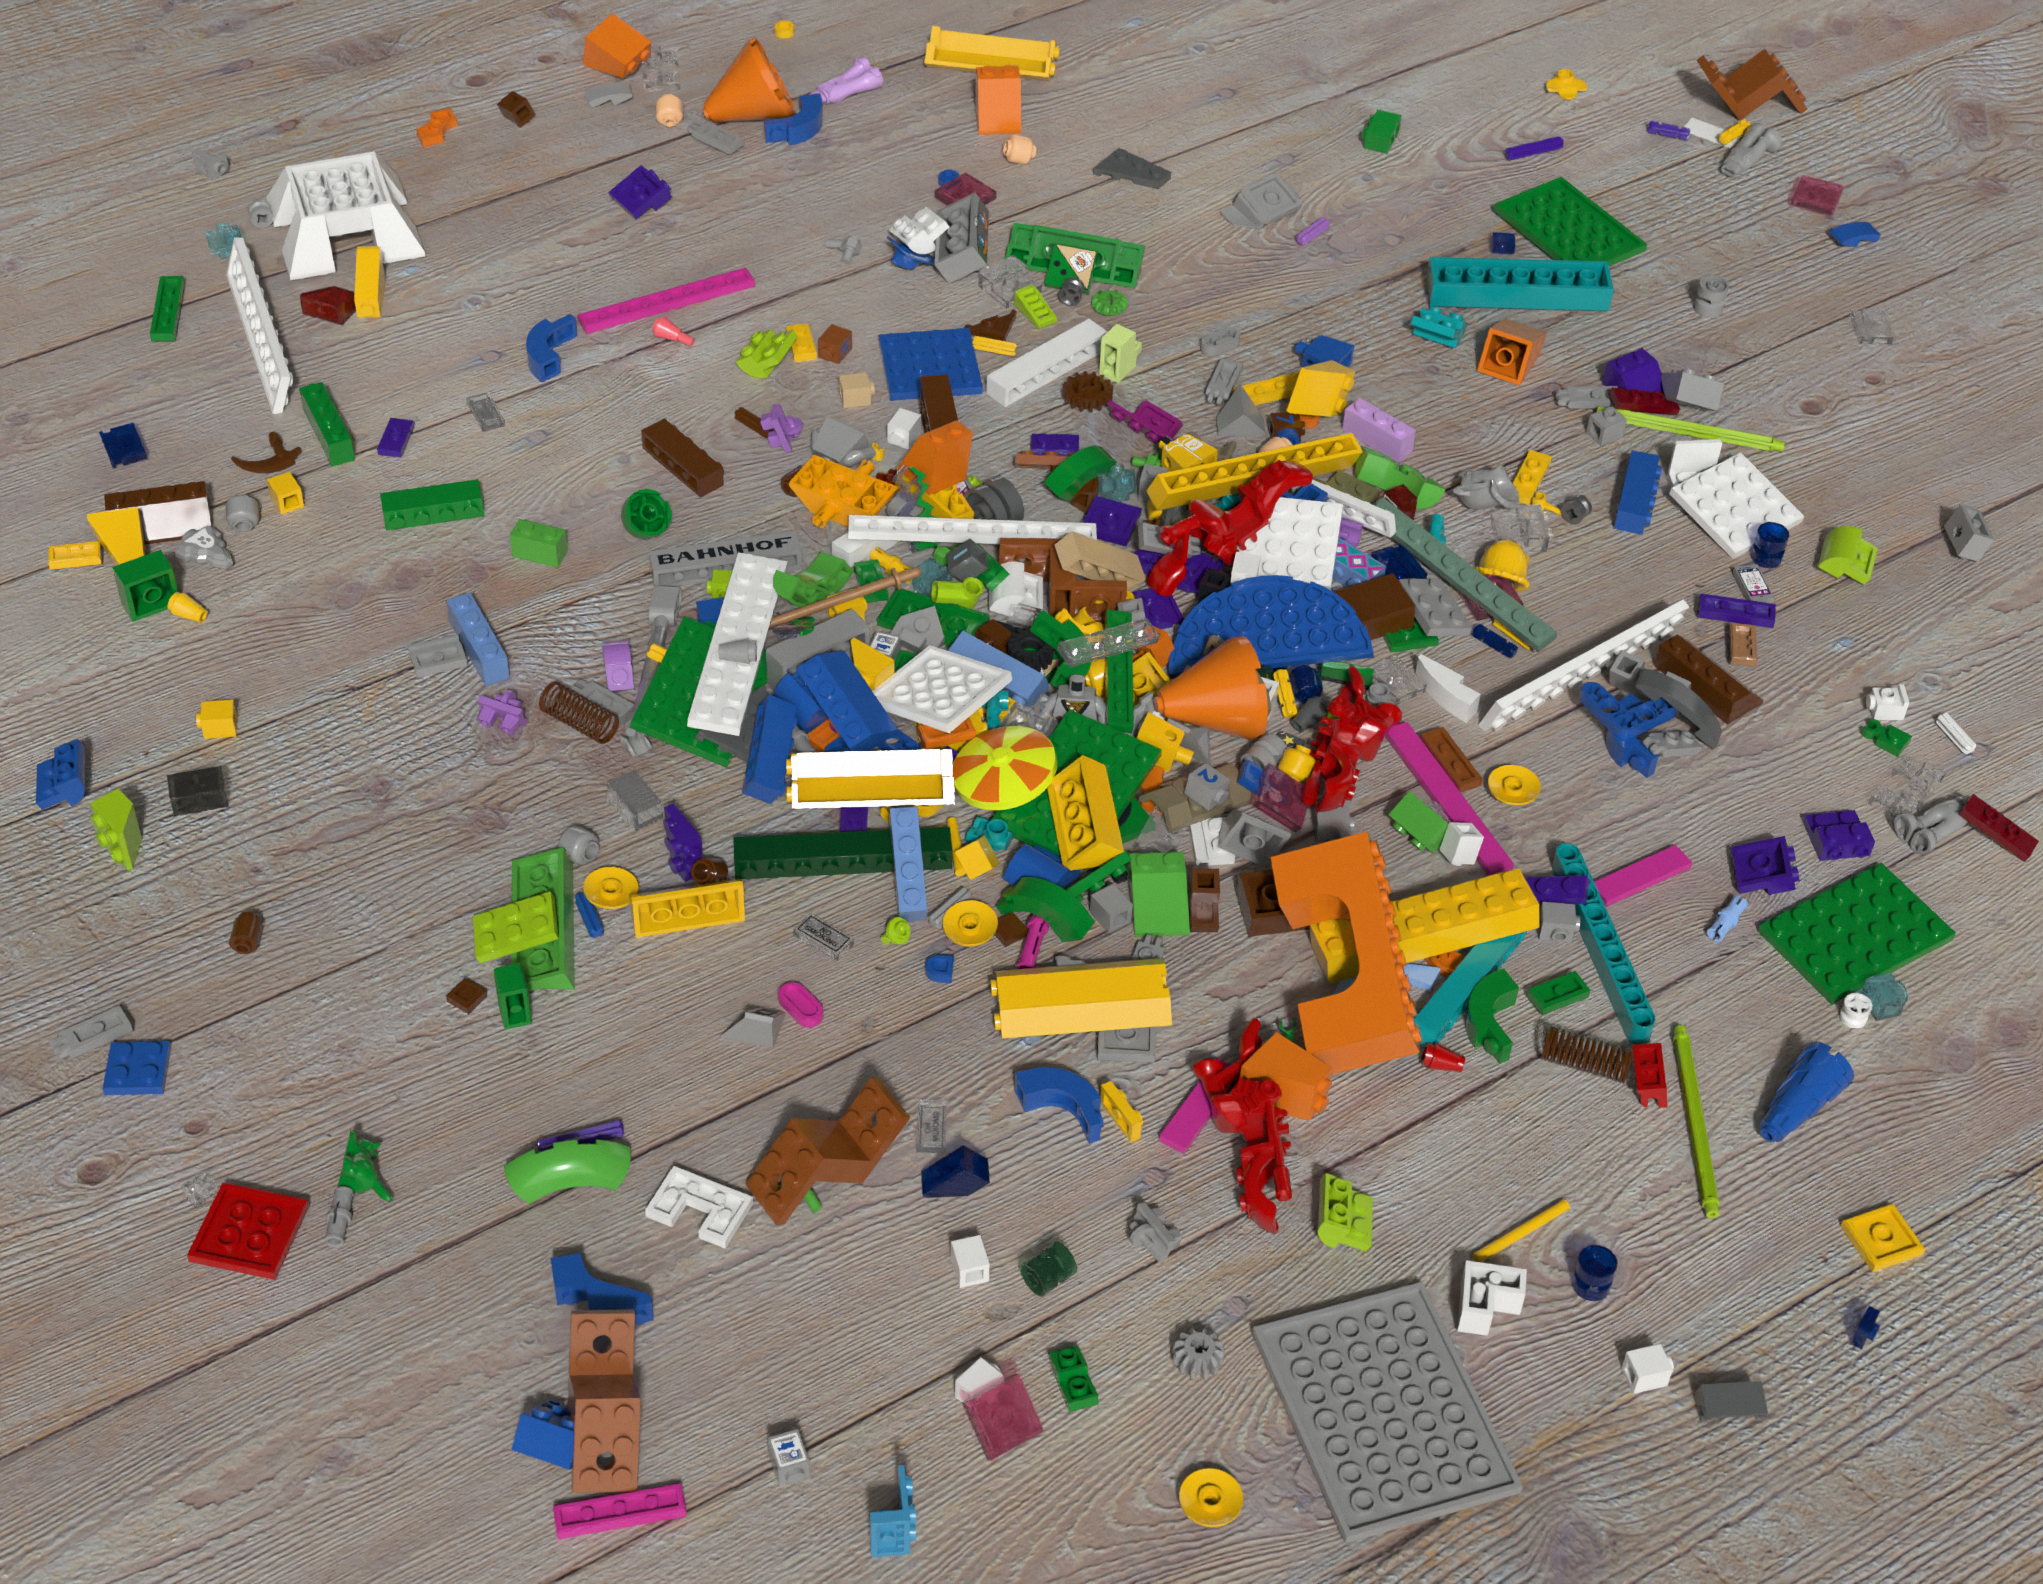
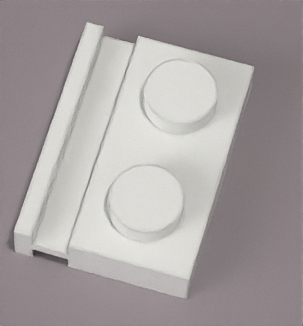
M1227 817L1209 818L1188 826L1196 866H1200V863H1207L1208 865L1235 863V854L1218 847L1222 823Z

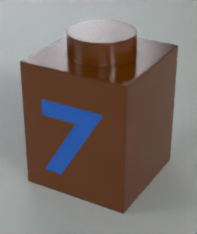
M1289 412L1271 413L1269 423L1270 439L1275 437L1280 430L1291 428L1298 432L1301 442V435H1305V422L1301 421L1299 414Z

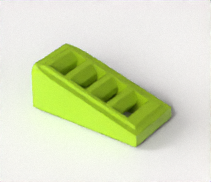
M1029 285L1015 291L1014 305L1038 329L1058 322V318L1034 285Z

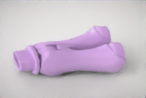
M866 57L856 58L852 66L844 73L817 86L815 91L809 93V95L820 93L824 104L838 103L852 94L882 87L883 77L877 67H871Z

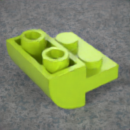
M772 329L764 332L757 331L750 337L751 341L749 344L741 349V355L735 363L742 371L752 377L768 378L798 336L793 329L785 333L780 331L777 334Z
M1840 526L1832 529L1826 535L1818 567L1838 579L1845 573L1852 579L1865 585L1871 579L1878 548L1861 538L1862 529L1854 526Z
M1325 1173L1320 1180L1318 1236L1320 1240L1333 1249L1339 1243L1366 1252L1372 1246L1373 1197L1352 1190L1351 1181Z

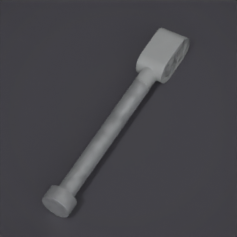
M655 585L649 608V624L653 625L648 649L652 643L664 647L668 627H676L681 606V587ZM647 654L634 711L627 715L625 731L630 727L631 721L660 665V662L649 658Z

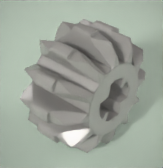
M1193 1327L1189 1330V1334L1181 1332L1178 1341H1175V1344H1173L1174 1366L1180 1367L1181 1375L1190 1373L1192 1381L1196 1376H1201L1206 1381L1209 1374L1216 1376L1219 1372V1367H1222L1224 1364L1223 1342L1217 1341L1216 1333L1207 1335L1205 1327L1201 1332H1196Z

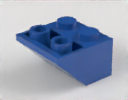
M548 1399L521 1413L511 1450L568 1470L572 1469L574 1426L570 1410L564 1408L563 1403Z

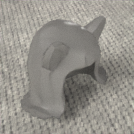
M1498 463L1496 468L1492 470H1469L1465 474H1459L1461 484L1453 489V493L1460 495L1463 504L1471 509H1486L1497 505H1503L1506 508L1512 509L1519 505V492L1508 478L1501 463Z

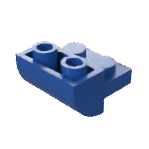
M798 672L792 676L789 673L786 674L776 686L773 696L797 705L795 716L798 717L796 725L807 734L827 719L801 681Z
M79 739L55 748L54 758L37 764L36 804L41 809H45L66 800L73 806L83 798L85 793V748Z
M1025 844L1013 856L1003 880L1012 884V886H1016L1022 877H1035L1052 882L1064 889V887L1079 879L1081 869L1070 871L1069 868L1063 866L1062 859L1059 856L1038 845L1031 847Z

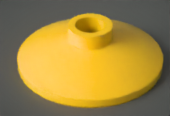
M1500 766L1493 770L1488 778V788L1491 794L1506 804H1529L1540 794V780L1531 770L1522 766Z
M603 867L591 872L586 877L583 884V892L587 900L595 906L605 909H617L630 904L629 895L638 894L639 886L637 879L629 871L618 867Z
M975 900L954 904L946 911L943 917L944 933L952 942L962 946H978L989 941L996 933L998 927V919L994 910L987 904Z
M1207 1468L1193 1472L1183 1481L1179 1492V1501L1183 1512L1193 1522L1206 1527H1220L1232 1522L1239 1515L1243 1505V1492L1239 1483L1230 1474L1222 1470ZM1213 1501L1216 1505H1208L1205 1502Z

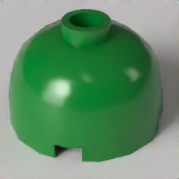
M641 489L636 491L626 499L621 508L622 524L627 532L635 538L643 540L655 538L662 534L671 523L672 512L670 505L655 490Z

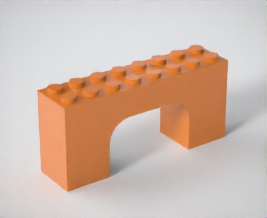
M1366 831L1270 857L1279 906L1292 929L1331 919L1348 920L1352 924L1359 959L1358 976L1348 989L1338 994L1298 1004L1306 1051L1332 1068L1331 1075L1420 1053L1418 1042L1422 1041V1035L1419 1025H1416L1414 1016H1417L1415 1003L1413 999H1410L1409 995L1412 987L1408 974L1405 975L1404 966H1407L1403 950H1400L1398 943L1402 941L1398 925H1395L1394 917H1397L1394 903L1389 898V893H1392L1390 882L1384 874V869H1387L1383 853H1380L1377 841H1372Z

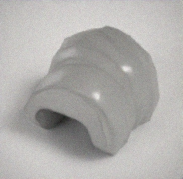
M626 729V738L620 735L621 745L626 748V751L633 758L646 754L652 748L648 739L649 736L636 732L634 729Z

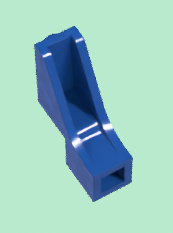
M581 1253L551 1258L557 1306L564 1304L574 1305L582 1301H588L589 1310H634L635 1325L654 1321L652 1300L648 1293L594 1278L585 1269Z

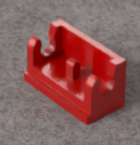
M1661 1043L1632 1045L1637 1094H1640L1641 1104L1647 1107L1648 1099L1656 1098L1659 1108L1668 1107Z

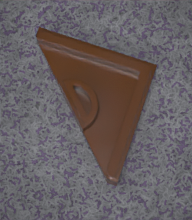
M1012 310L1010 314L1002 317L996 315L981 320V323L977 325L966 324L964 328H970L972 336L1005 341L1016 319L1017 311Z

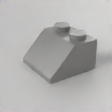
M1234 808L1222 823L1218 847L1266 868L1271 862L1270 857L1277 855L1289 840L1291 833Z

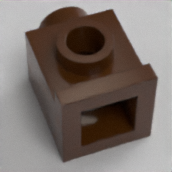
M511 91L497 103L503 116L516 123L519 128L536 115L528 100L514 91Z
M992 619L976 630L975 637L1008 654V639L1011 637L1012 632Z

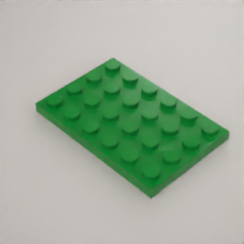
M1561 176L1497 202L1494 205V211L1554 260L1608 261L1610 267L1645 252L1647 248L1646 242Z
M684 616L629 728L727 768L733 754L717 749L718 744L705 738L703 742L697 740L695 736L701 729L687 727L689 713L715 628ZM764 649L752 693L761 686L765 687L768 680L766 649Z
M1070 709L1049 737L1057 756L1055 776L1082 755L1106 765L1117 821L1162 756V749ZM1047 788L1030 802L1015 808L998 810L992 820L1000 819L1005 821L1008 825V831L1013 833V838L1032 847L1038 845L1061 858Z
M1882 862L1760 924L1758 932L1831 1005L1951 942L1956 935V932Z

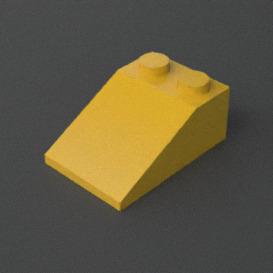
M1333 360L1302 367L1286 411L1293 414L1325 417L1341 414L1346 408V397L1354 385L1356 371Z
M1149 651L1133 662V708L1139 704L1141 697L1150 691L1156 697L1157 692L1171 682ZM1103 686L1096 690V696L1102 697L1106 704V689Z

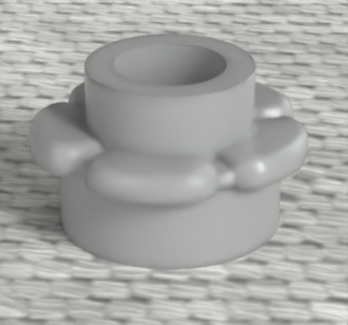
M1384 683L1372 684L1366 693L1367 700L1375 706L1388 703L1392 697L1390 688Z

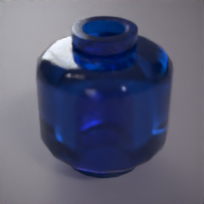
M1301 665L1292 670L1288 682H1291L1296 702L1304 704L1308 698L1320 697L1322 695L1323 684L1318 670L1311 668L1309 665Z

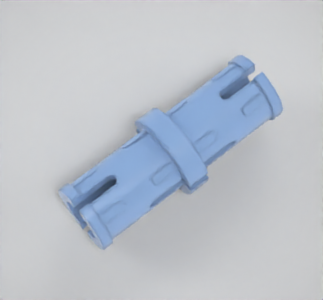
M1733 896L1726 908L1718 912L1717 920L1707 930V935L1711 940L1718 933L1714 941L1721 942L1729 929L1737 925L1739 916L1748 907V903L1744 898L1737 905L1736 903L1741 896Z

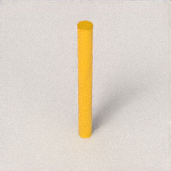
M1565 1199L1561 1200L1472 1254L1474 1262L1482 1263L1570 1209L1569 1203Z

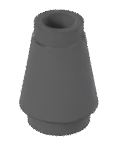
M1317 696L1308 698L1291 721L1293 728L1302 733L1321 721V718L1326 717L1328 712L1327 704Z

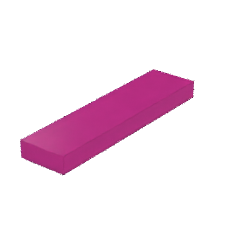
M1673 845L1596 880L1594 883L1605 907L1690 869L1692 861L1677 845Z
M1218 1058L1215 1059L1223 1063L1224 1069L1231 1066ZM1202 1080L1199 1081L1160 1134L1159 1142L1183 1154L1186 1153L1212 1117L1211 1103L1204 1090ZM1238 1080L1225 1087L1227 1093L1230 1092Z
M681 1483L553 1505L557 1539L686 1517Z

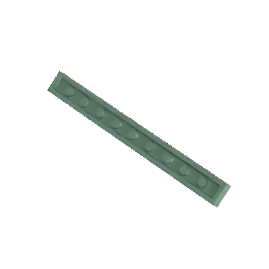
M1384 497L1373 504L1395 515L1396 533L1392 536L1393 539L1537 652H1540L1557 638L1555 630Z

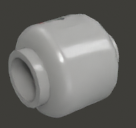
M237 494L230 498L226 503V521L228 525L239 532H246L255 527L259 521V505L257 501L246 494Z
M572 826L566 829L560 836L558 847H564L570 861L578 865H585L596 858L599 852L598 838L592 832L580 826Z

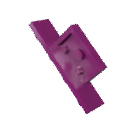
M1146 399L1134 414L1111 400L1107 402L1111 410L1110 415L1116 421H1124L1136 433L1141 431L1146 434V437L1154 444L1160 443L1161 439L1165 436L1176 440L1173 437L1183 426L1181 420Z

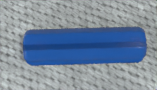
M584 892L577 893L575 895V903L590 937H601L604 934V927L594 904L587 900Z

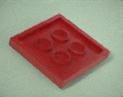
M222 1182L187 1254L188 1261L276 1280L309 1208L308 1200Z

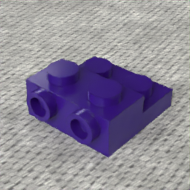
M642 165L608 192L610 197L635 219L650 207L656 211L672 198L669 192L671 188L665 180L660 181L652 169L647 170Z
M673 803L664 807L665 819L663 820V825L666 830L664 842L670 852L669 866L672 872L679 874L683 881L687 882L693 880L691 875L692 866L697 860L703 858L702 839Z
M1855 810L1804 815L1803 824L1819 861L1861 858L1871 855L1875 840L1867 823L1860 822Z
M1785 836L1731 847L1740 894L1766 888L1769 895L1796 890L1795 882L1800 881L1797 865H1791V862L1796 861L1793 845H1787Z

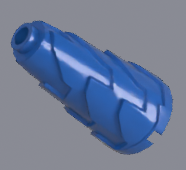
M1817 1041L1809 1042L1803 1047L1799 1056L1789 1068L1785 1080L1777 1089L1774 1100L1760 1122V1134L1765 1140L1769 1142L1782 1141L1790 1132L1799 1128L1808 1118L1812 1119L1827 1102L1831 1103L1852 1083L1851 1081L1854 1079L1853 1069L1840 1052L1833 1056L1828 1053L1832 1048L1831 1046Z

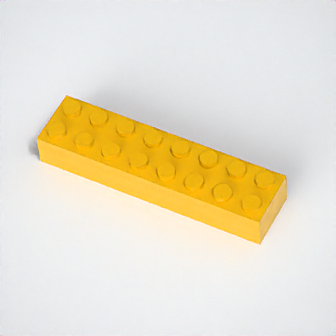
M1519 868L1393 901L1397 917H1394L1395 925H1398L1402 939L1398 943L1400 950L1404 952L1406 963L1539 928V903ZM1331 919L1310 925L1311 947L1328 984L1357 977L1359 973V959L1351 922L1344 919Z

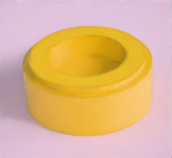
M787 20L779 21L774 25V34L779 38H790L795 34V25Z

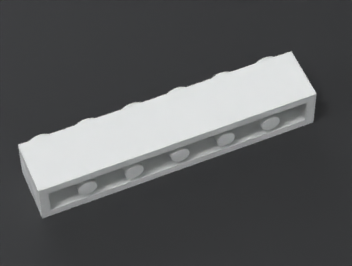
M1091 319L1077 324L1066 332L1061 333L1057 337L987 375L986 394L1002 406H1009L1100 354L1101 338L1108 331Z

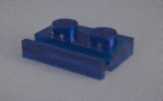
M133 422L111 428L110 432L104 434L103 431L99 432L112 468H116V465L120 463L127 465L147 459L145 449Z
M1401 544L1396 548L1391 546L1371 553L1372 558L1386 566L1385 576L1393 573L1397 580L1427 579L1428 573Z

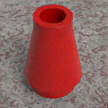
M1436 1042L1434 1044H1426L1421 1059V1065L1427 1066V1069L1456 1071L1461 1073L1465 1064V1056L1459 1055Z

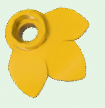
M1561 69L1555 75V78L1547 81L1546 90L1548 92H1558L1562 99L1572 100L1576 97L1577 91L1587 90V84L1583 80L1575 78L1573 71Z

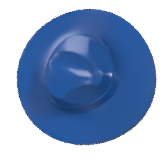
M887 236V239L896 246L891 259L895 265L906 269H914L921 262L935 264V258L932 255L915 253L905 244L894 241L890 236Z

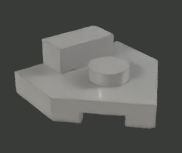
M935 606L900 616L890 633L891 635L901 637L902 647L917 654L929 645L941 648L945 642Z

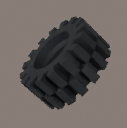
M1025 627V631L1021 628L1017 629V633L1013 632L1011 634V637L1008 639L1009 656L1038 672H1041V668L1046 670L1048 665L1052 664L1054 648L1032 633L1030 627ZM1034 648V649H1037L1038 651L1028 652V651H1025L1024 649Z

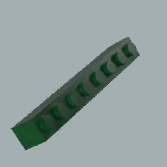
M950 827L919 828L923 870L952 869L953 851ZM890 830L733 837L735 879L749 880L894 872Z

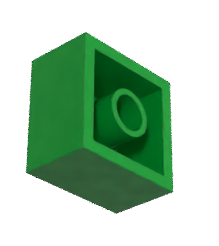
M162 550L112 567L121 604L132 622L167 610L169 599L175 592H178L173 568Z

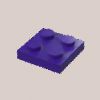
M1095 496L1083 523H1096L1097 539L1127 547L1141 517L1142 508Z

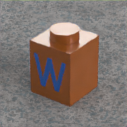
M831 324L818 339L819 358L836 364H840L852 350V331Z

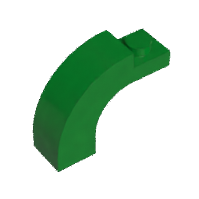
M1090 446L1077 451L1064 460L1048 476L1044 483L1059 498L1070 502L1076 493L1090 480L1099 476L1115 480L1120 475V472L1115 468L1117 465L1116 461L1101 446Z
M1042 610L1037 615L1030 631L1053 647L1061 659V665L1050 682L1051 685L1058 689L1059 685H1069L1072 675L1086 677L1091 666V650L1086 637L1071 620L1068 619L1062 624Z
M1022 877L1016 886H1012L1003 892L1001 900L996 905L1001 914L1024 911L1041 917L1053 928L1061 942L1082 940L1095 923L1086 908L1072 894L1052 882L1035 877Z
M1504 968L1488 974L1477 983L1471 993L1465 1019L1466 1032L1473 1047L1476 1048L1484 1044L1488 1054L1493 1055L1499 1064L1509 1060L1513 1042L1497 1023L1494 1015L1514 1006L1519 986Z

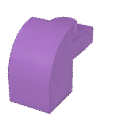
M628 639L602 642L608 690L611 692L634 690Z

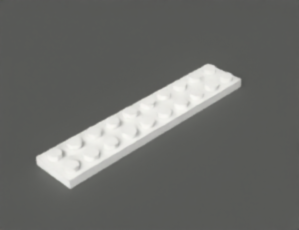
M234 237L226 276L272 414L282 413L284 405L288 404L287 391L288 387L292 386L293 376L288 370L287 358L283 356V346L279 344L278 331L273 327V317L269 315L268 302L264 300L263 288L259 286V276L255 274L254 261L250 259V250L246 247L243 238Z
M738 552L689 713L687 727L736 736L740 735L779 598L773 587V577L776 570L786 573L787 561ZM747 638L757 643V661H751L750 664L719 659V644Z
M1683 599L1500 698L1493 704L1478 726L1485 732L1491 728L1497 731L1505 726L1508 722L1507 720L1511 717L1517 720L1527 712L1526 709L1531 707L1535 710L1543 705L1546 698L1550 697L1553 700L1559 697L1564 692V688L1569 686L1570 689H1574L1582 683L1584 677L1594 678L1602 671L1601 668L1604 666L1610 669L1622 650L1634 655L1638 651L1637 648L1641 646L1644 649L1650 647L1656 642L1657 637L1660 636L1662 639H1665L1674 632L1673 627L1683 621L1685 618L1683 614L1689 606Z

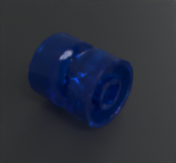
M1766 522L1758 527L1755 543L1751 551V559L1755 564L1763 568H1776L1781 564L1789 539L1787 528L1776 522Z
M1589 1245L1582 1249L1579 1253L1572 1278V1287L1578 1296L1588 1301H1600L1607 1297L1617 1270L1618 1261L1615 1254L1610 1249L1600 1245Z

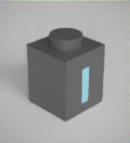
M968 539L947 553L949 573L962 582L968 577L975 578L988 569L986 551L972 539Z

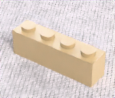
M1073 531L1066 534L1055 544L1062 569L1091 580L1127 581L1128 591H1131L1146 580L1138 555Z

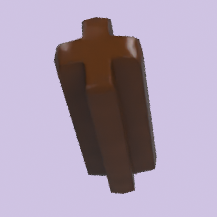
M743 407L734 412L736 420L764 438H768L769 432L774 430H763L761 418Z

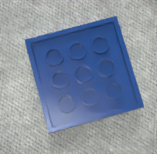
M970 328L879 334V347L890 401L920 399V376L948 374L953 396L983 394V386Z

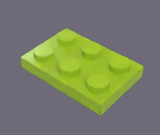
M549 891L473 915L475 957L481 964L559 939L555 897L552 892Z

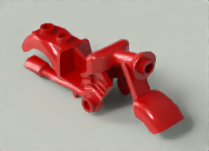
M1278 460L1265 467L1247 485H1239L1237 487L1241 502L1234 509L1223 511L1221 508L1202 500L1191 501L1189 504L1191 516L1172 526L1164 525L1158 527L1161 532L1159 538L1167 547L1169 545L1173 547V553L1168 552L1153 566L1146 583L1161 596L1168 597L1174 593L1177 586L1186 577L1187 569L1185 563H1187L1190 534L1199 538L1204 547L1218 555L1226 564L1233 565L1235 554L1239 552L1237 545L1241 550H1246L1245 542L1247 539L1251 538L1255 543L1257 541L1256 532L1269 524L1268 519L1271 518L1275 504L1282 494L1293 487L1311 484L1313 479L1312 472L1298 462Z
M1354 665L1349 667L1348 673L1350 677L1347 684L1340 690L1339 696L1332 699L1327 708L1331 714L1341 719L1334 720L1322 717L1320 722L1327 724L1329 727L1320 725L1316 740H1313L1311 746L1316 747L1317 751L1310 749V755L1318 758L1314 765L1311 778H1308L1306 781L1302 802L1306 806L1315 804L1321 786L1319 776L1321 775L1326 781L1324 784L1325 792L1321 802H1318L1315 807L1317 813L1331 811L1339 807L1343 808L1346 800H1352L1356 788L1354 785L1360 770L1355 769L1357 760L1372 761L1376 757L1385 735L1392 726L1397 725L1402 720V712L1398 706L1392 703H1382L1375 708L1363 699L1365 682L1363 676Z
M1253 1017L1244 1028L1240 1037L1239 1061L1224 1069L1222 1062L1206 1058L1193 1065L1192 1071L1198 1079L1202 1080L1204 1090L1211 1103L1215 1127L1222 1133H1241L1247 1142V1147L1240 1149L1242 1167L1237 1168L1238 1186L1244 1185L1245 1193L1239 1194L1241 1212L1247 1211L1248 1219H1252L1265 1231L1277 1234L1279 1225L1275 1220L1277 1213L1276 1205L1262 1191L1265 1185L1274 1177L1276 1199L1279 1201H1289L1292 1198L1290 1173L1284 1163L1286 1149L1291 1147V1142H1282L1280 1138L1282 1134H1289V1124L1281 1125L1284 1117L1288 1116V1112L1285 1109H1279L1274 1106V1103L1282 1097V1091L1275 1081L1251 1082L1249 1079L1244 1080L1240 1077L1241 1066L1263 1045L1258 1035L1261 1023L1257 1018ZM1239 1079L1231 1092L1227 1093L1225 1087Z

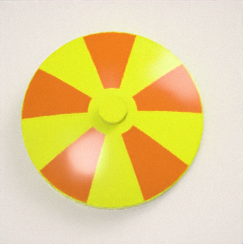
M1024 726L995 728L969 741L957 754L952 766L954 786L958 795L966 803L984 810L1015 808L1030 802L1046 790L1057 771V756L1053 744L1047 736L1035 729Z

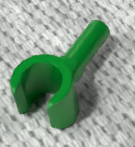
M1291 1018L1292 1029L1285 1030L1281 1020L1278 1026L1279 1031L1285 1035V1038L1294 1043L1293 1032L1296 1028V1021Z

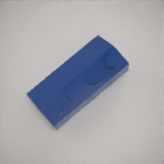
M845 651L817 654L796 668L801 681L849 752L870 751L899 732Z

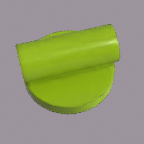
M901 917L889 920L881 941L885 945H889L891 942L895 945L906 943L910 938L908 922Z

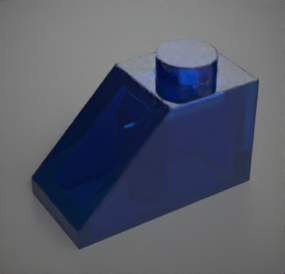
M962 1145L921 1171L923 1196L934 1198L969 1196L990 1183L988 1159Z

